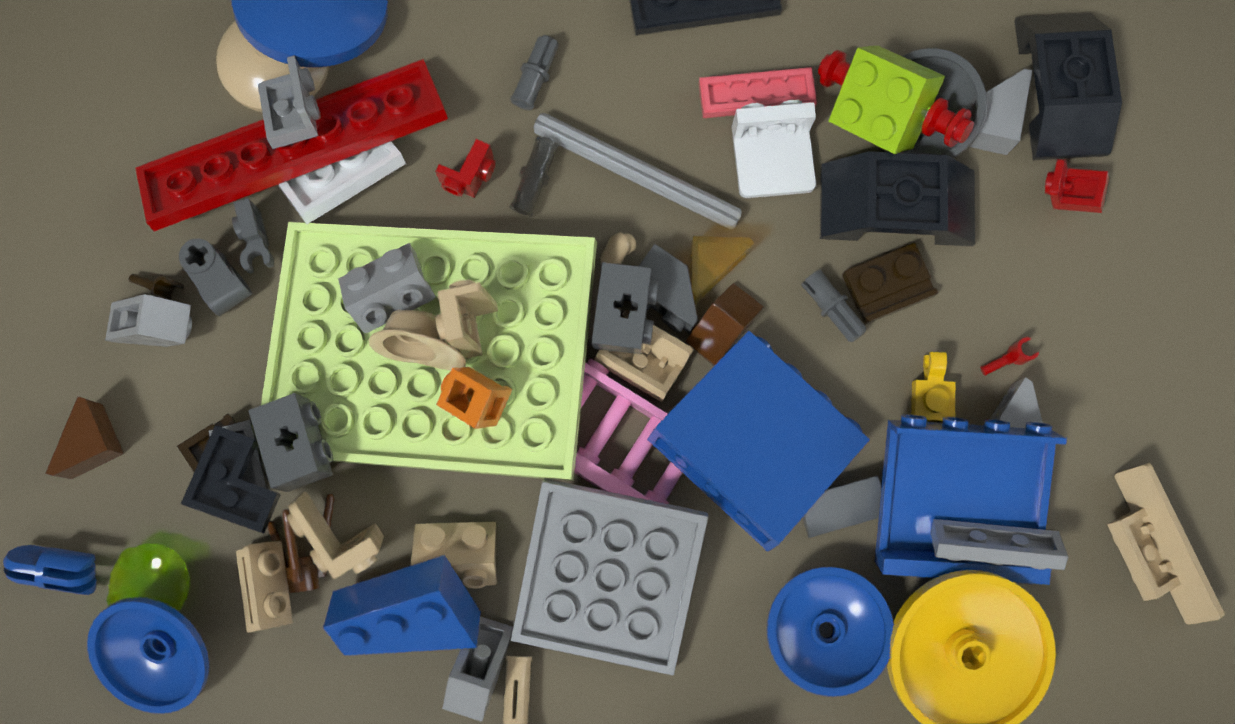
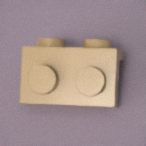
M473 280L454 282L450 284V289L437 291L441 314L436 315L438 333L442 340L446 339L465 358L481 356L482 350L476 316L497 312V302L481 283H475Z
M624 310L621 318H628L630 311ZM653 325L651 345L643 344L642 354L600 349L594 360L613 374L662 402L682 372L693 349L678 338Z
M496 522L415 524L411 566L445 555L464 586L478 589L486 585H497L496 553L498 530Z
M282 542L250 544L244 546L241 550H237L236 556L247 633L293 624Z

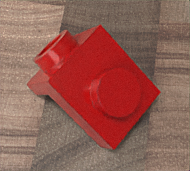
M476 139L460 172L438 164L435 172L442 184L441 187L448 193L458 197H462L464 193L475 198L482 182L490 180L496 161L493 160L494 157L490 144Z
M1057 159L1055 171H1049L1047 174L1045 194L1050 195L1053 209L1102 213L1109 182V171L1071 169L1067 167L1065 159Z

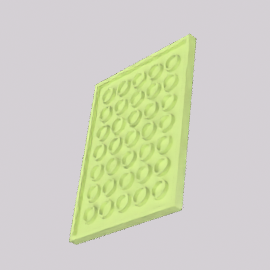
M288 222L261 405L292 393H297L314 401L322 419L321 424H318L321 437L328 442L331 448L333 462L574 481L597 241L595 237ZM410 243L417 253L424 278L435 295L434 300L414 309V311H425L432 313L434 316L441 314L437 291L450 289V284L461 280H473L475 283H481L497 302L498 311L476 316L482 355L465 358V367H471L501 386H508L513 389L497 426L474 429L436 405L441 394L442 381L450 370L438 369L419 363L396 361L375 352L369 346V337L373 333L383 330L385 324L368 333H364L344 307L338 278L346 275L354 268L362 267L382 257L392 249H398Z

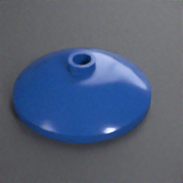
M821 567L795 576L781 588L769 610L767 639L776 664L784 675L797 686L822 696H844L864 689L882 673L890 659V642L894 623L885 599L868 580L846 569ZM824 622H829L833 627V633L828 638H823L819 633V627Z
M126 598L116 601L104 609L95 618L90 627L87 650L91 666L104 687L123 703L149 713H171L188 706L203 690L209 674V658L206 646L193 624L174 608L153 599Z

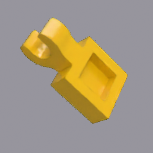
M929 352V355H924V380L912 381L911 414L927 417L929 422H942L943 417H955L956 382L944 381L947 368L946 352Z

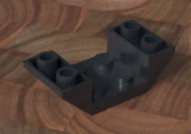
M1092 13L1016 17L1014 22L1019 54H1031L1039 108L1037 116L1028 124L1033 160L1109 156L1112 152L1122 106L1112 30Z
M868 151L822 163L820 239L858 241L864 232L935 235V245L974 246L975 171L948 155L893 154L891 152Z

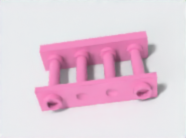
M589 359L585 363L581 408L596 385L614 395L616 399L585 448L580 447L577 451L575 474L603 491L669 504L666 499L682 475V472L672 462L669 463L653 491L648 490L646 495H643L631 487L635 482L632 477L652 447V444L647 440L648 437L668 414L607 376L609 373L607 368L595 360ZM629 406L649 417L650 420L619 469L614 468L610 474L597 466L600 461L598 456Z

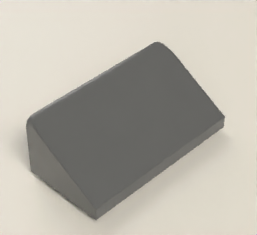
M874 476L826 490L802 518L808 538L879 518L881 498L879 477Z

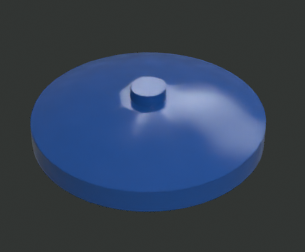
M231 0L236 24L244 38L254 48L264 55L288 64L287 57L295 55L300 67L333 66L361 55L380 37L388 15L387 0Z

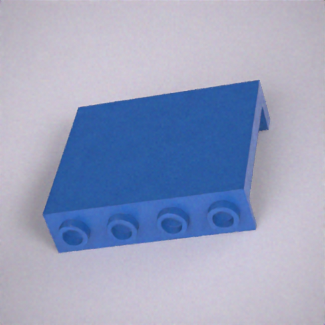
M748 331L654 428L647 440L768 552L784 540L870 439L863 433L862 428L856 421L845 417L832 406V401L826 394L811 387L802 378V374L795 366L781 360L773 352L772 347L765 339L756 337L752 332Z
M912 414L901 415V420H888L874 561L882 574L936 578L955 571L980 570L1000 575L1013 583L1049 585L1051 569L1049 568L1035 569L1029 566L1009 564L993 565L988 562L952 561L936 557L931 537V527L933 519L1046 530L1056 444H1066L1067 438L1053 431L1052 425L1040 422H1026L1025 428L1010 427V422L994 419L984 420V426L968 425L969 420L958 417H943L942 423L927 422V417Z

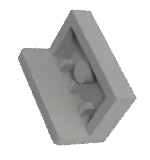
M295 55L287 57L290 74L257 83L266 137L272 149L318 136L315 120L321 118L314 96L310 95L311 91H315L314 82L309 69H301Z
M410 243L398 249H392L382 257L362 267L354 268L346 275L338 278L344 307L364 333H368L386 324L391 314L396 310H414L435 299L432 288L424 278L417 253Z

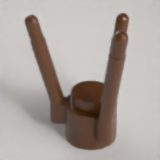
M333 494L327 495L323 518L330 528L334 505ZM284 509L282 516L289 559L286 558L284 549L283 556L289 593L319 589V578L326 577L327 574L326 572L322 573L316 564H313L311 556H298L295 532L287 519V515L291 512L289 509ZM270 521L268 531L271 542L281 541L275 523Z

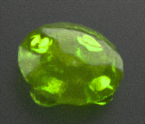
M145 543L125 549L121 552L110 573L107 605L109 606L122 599L139 597L162 602L180 611L189 594L190 577L186 563L176 551L162 544Z

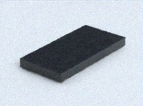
M629 0L635 36L778 16L782 11L780 0Z

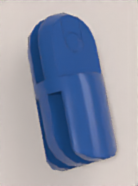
M22 545L8 551L3 560L6 577L18 584L82 595L94 593L97 587L95 577L96 566L94 563L95 554L54 547Z

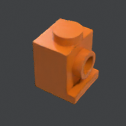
M452 367L451 371L442 381L441 394L436 405L474 429L497 426L513 389L508 386H501L471 367Z

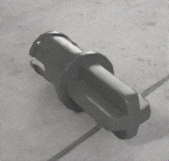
M543 35L538 37L528 62L523 63L521 66L523 73L510 100H512L511 102L524 110L533 109L543 82L549 80L547 72L558 49V42L550 36Z
M821 269L805 279L801 286L820 307L822 317L828 316L849 342L857 340L866 332L865 325L845 302L848 297L845 294L841 295L834 288Z

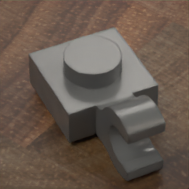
M249 198L233 202L237 215L232 217L235 233L240 240L244 239L247 242L246 248L240 255L241 266L249 274L254 273L253 259L257 256H263L264 264L269 268L274 267V257L268 249L269 241L260 209Z

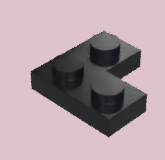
M215 425L181 501V505L265 534L281 494L242 480L258 444L257 440Z

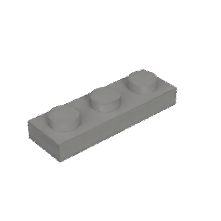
M933 519L931 537L936 557L952 561L969 560L988 562L993 565L1009 564L1029 566L1035 569L1065 570L1068 554L1059 531Z

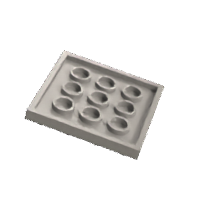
M544 478L511 641L674 676L708 520V512Z

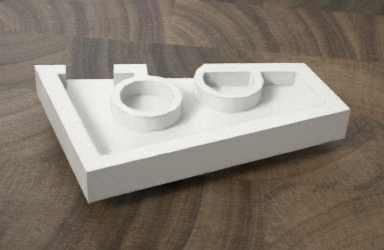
M390 141L280 183L278 186L304 222L309 224L406 163L402 154Z

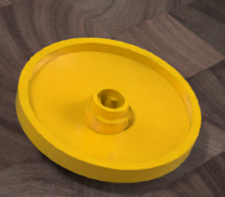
M962 570L936 577L917 589L906 600L893 621L890 659L887 663L889 678L899 700L922 724H1020L1036 709L1048 690L1056 658L1055 640L1050 622L1042 607L1026 590L1000 575L980 570Z

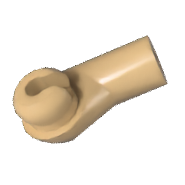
M621 232L611 236L600 257L601 265L602 262L622 264L626 255L635 251V238L631 234H623Z

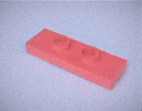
M812 67L699 78L698 83L703 118L734 116L736 109H741L743 106L751 103H761L764 107L777 106L788 100H800L802 103L814 102V106L817 103Z

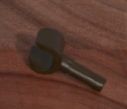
M134 273L129 276L130 283L147 288L151 291L152 296L172 300L171 293L175 287L184 288L183 284L163 276L155 280Z

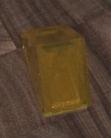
M693 236L690 246V283L695 305L750 254L754 242L749 237Z

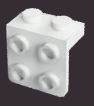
M788 100L777 106L765 107L761 103H751L743 106L741 109H736L732 123V136L739 193L743 198L810 193L814 190L816 179L809 133L816 118L814 102L802 103L800 100Z

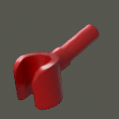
M1025 337L1010 345L1008 353L980 367L983 375L986 376L1012 363L1023 365L1038 357L1039 351L1031 356L1025 355L1021 349L1022 344L1031 340V338Z

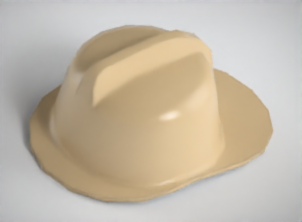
M396 310L387 320L384 329L373 333L369 337V346L378 354L389 359L419 363L450 371L452 367L466 366V359L454 347L446 344L445 339L442 340L440 338L436 325V316L429 312Z

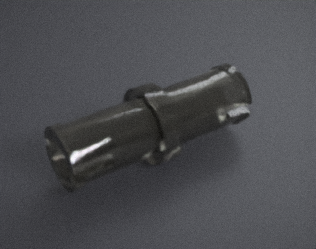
M536 136L527 165L522 166L519 172L521 180L514 199L510 204L511 210L525 216H533L542 187L547 186L550 180L547 174L556 150L559 148V144L554 140Z

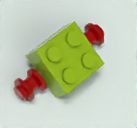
M878 45L858 47L851 64L846 62L847 56L845 52L836 50L832 54H827L819 65L818 74L820 75L821 85L827 88L832 87L835 83L841 85V90L830 115L829 122L893 154L912 150L921 130L922 134L928 137L932 136L936 131L945 135L944 144L954 147L958 142L964 143L973 129L974 122L970 120V110L962 108L959 112L954 113L948 110V100L941 97L935 101L945 78L944 75Z

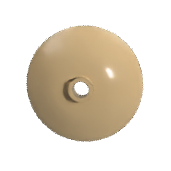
M236 21L224 33L219 43L216 57L219 78L225 89L237 102L249 109L262 112L257 83L290 74L288 64L276 61L254 48L244 38ZM330 66L301 67V69H309L314 82L315 91H311L310 95L314 96L320 90L327 78Z

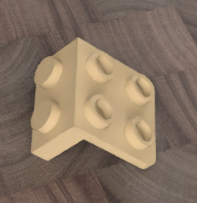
M306 491L299 494L288 505L291 513L287 515V519L295 533L299 537L305 535L314 548L310 551L311 557L322 573L329 571L332 578L336 579L350 569H353L355 573H359L377 561L376 555L380 552L384 535L376 523L340 544Z

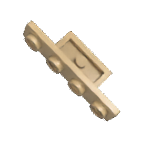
M1145 463L1116 473L1115 479L1131 512L1107 525L1143 600L1157 599L1170 591L1185 623L1188 625L1215 621L1224 617L1225 613L1152 465Z

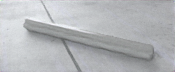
M541 113L535 121L533 128L537 135L726 228L734 229L742 215L740 208L546 113Z

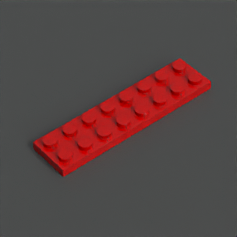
M424 59L315 99L321 118L315 120L318 132L317 137L272 149L267 140L264 119L135 167L146 223L155 232L447 120L446 111Z

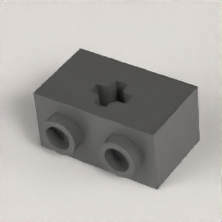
M602 262L592 337L594 349L642 354L643 344L651 345L654 321L646 320L648 304L656 305L659 282L651 280V268ZM624 301H631L632 308L637 310L630 311L628 318H621L620 310L616 309L623 307Z
M292 393L249 410L271 489L289 492L333 475L330 463L333 461V454L328 442L321 437L318 424H321L322 419L314 401L297 393Z

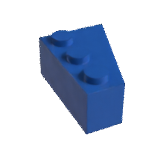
M443 555L333 591L323 628L344 656L477 648L481 611L446 556Z

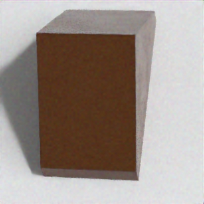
M733 283L712 303L685 341V344L715 366L735 344L764 306Z
M77 397L46 474L74 479L124 454L103 404Z

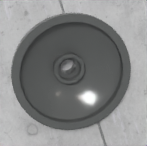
M928 48L907 53L902 57L945 76L935 101L941 97L948 100V110L954 113L959 112L962 108L970 110V120L974 122V126L967 140L964 143L958 142L954 147L944 144L945 135L936 131L932 136L928 137L922 134L921 130L914 148L901 153L948 155L954 159L974 142L984 124L987 112V95L984 83L976 69L966 59L951 51Z

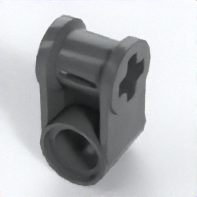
M200 238L191 239L181 247L179 252L181 266L196 285L202 299L217 316H222L253 294L247 283L231 266L224 254L217 248H214L208 241ZM203 255H205L204 260L206 261L204 265H202L203 263L200 259Z

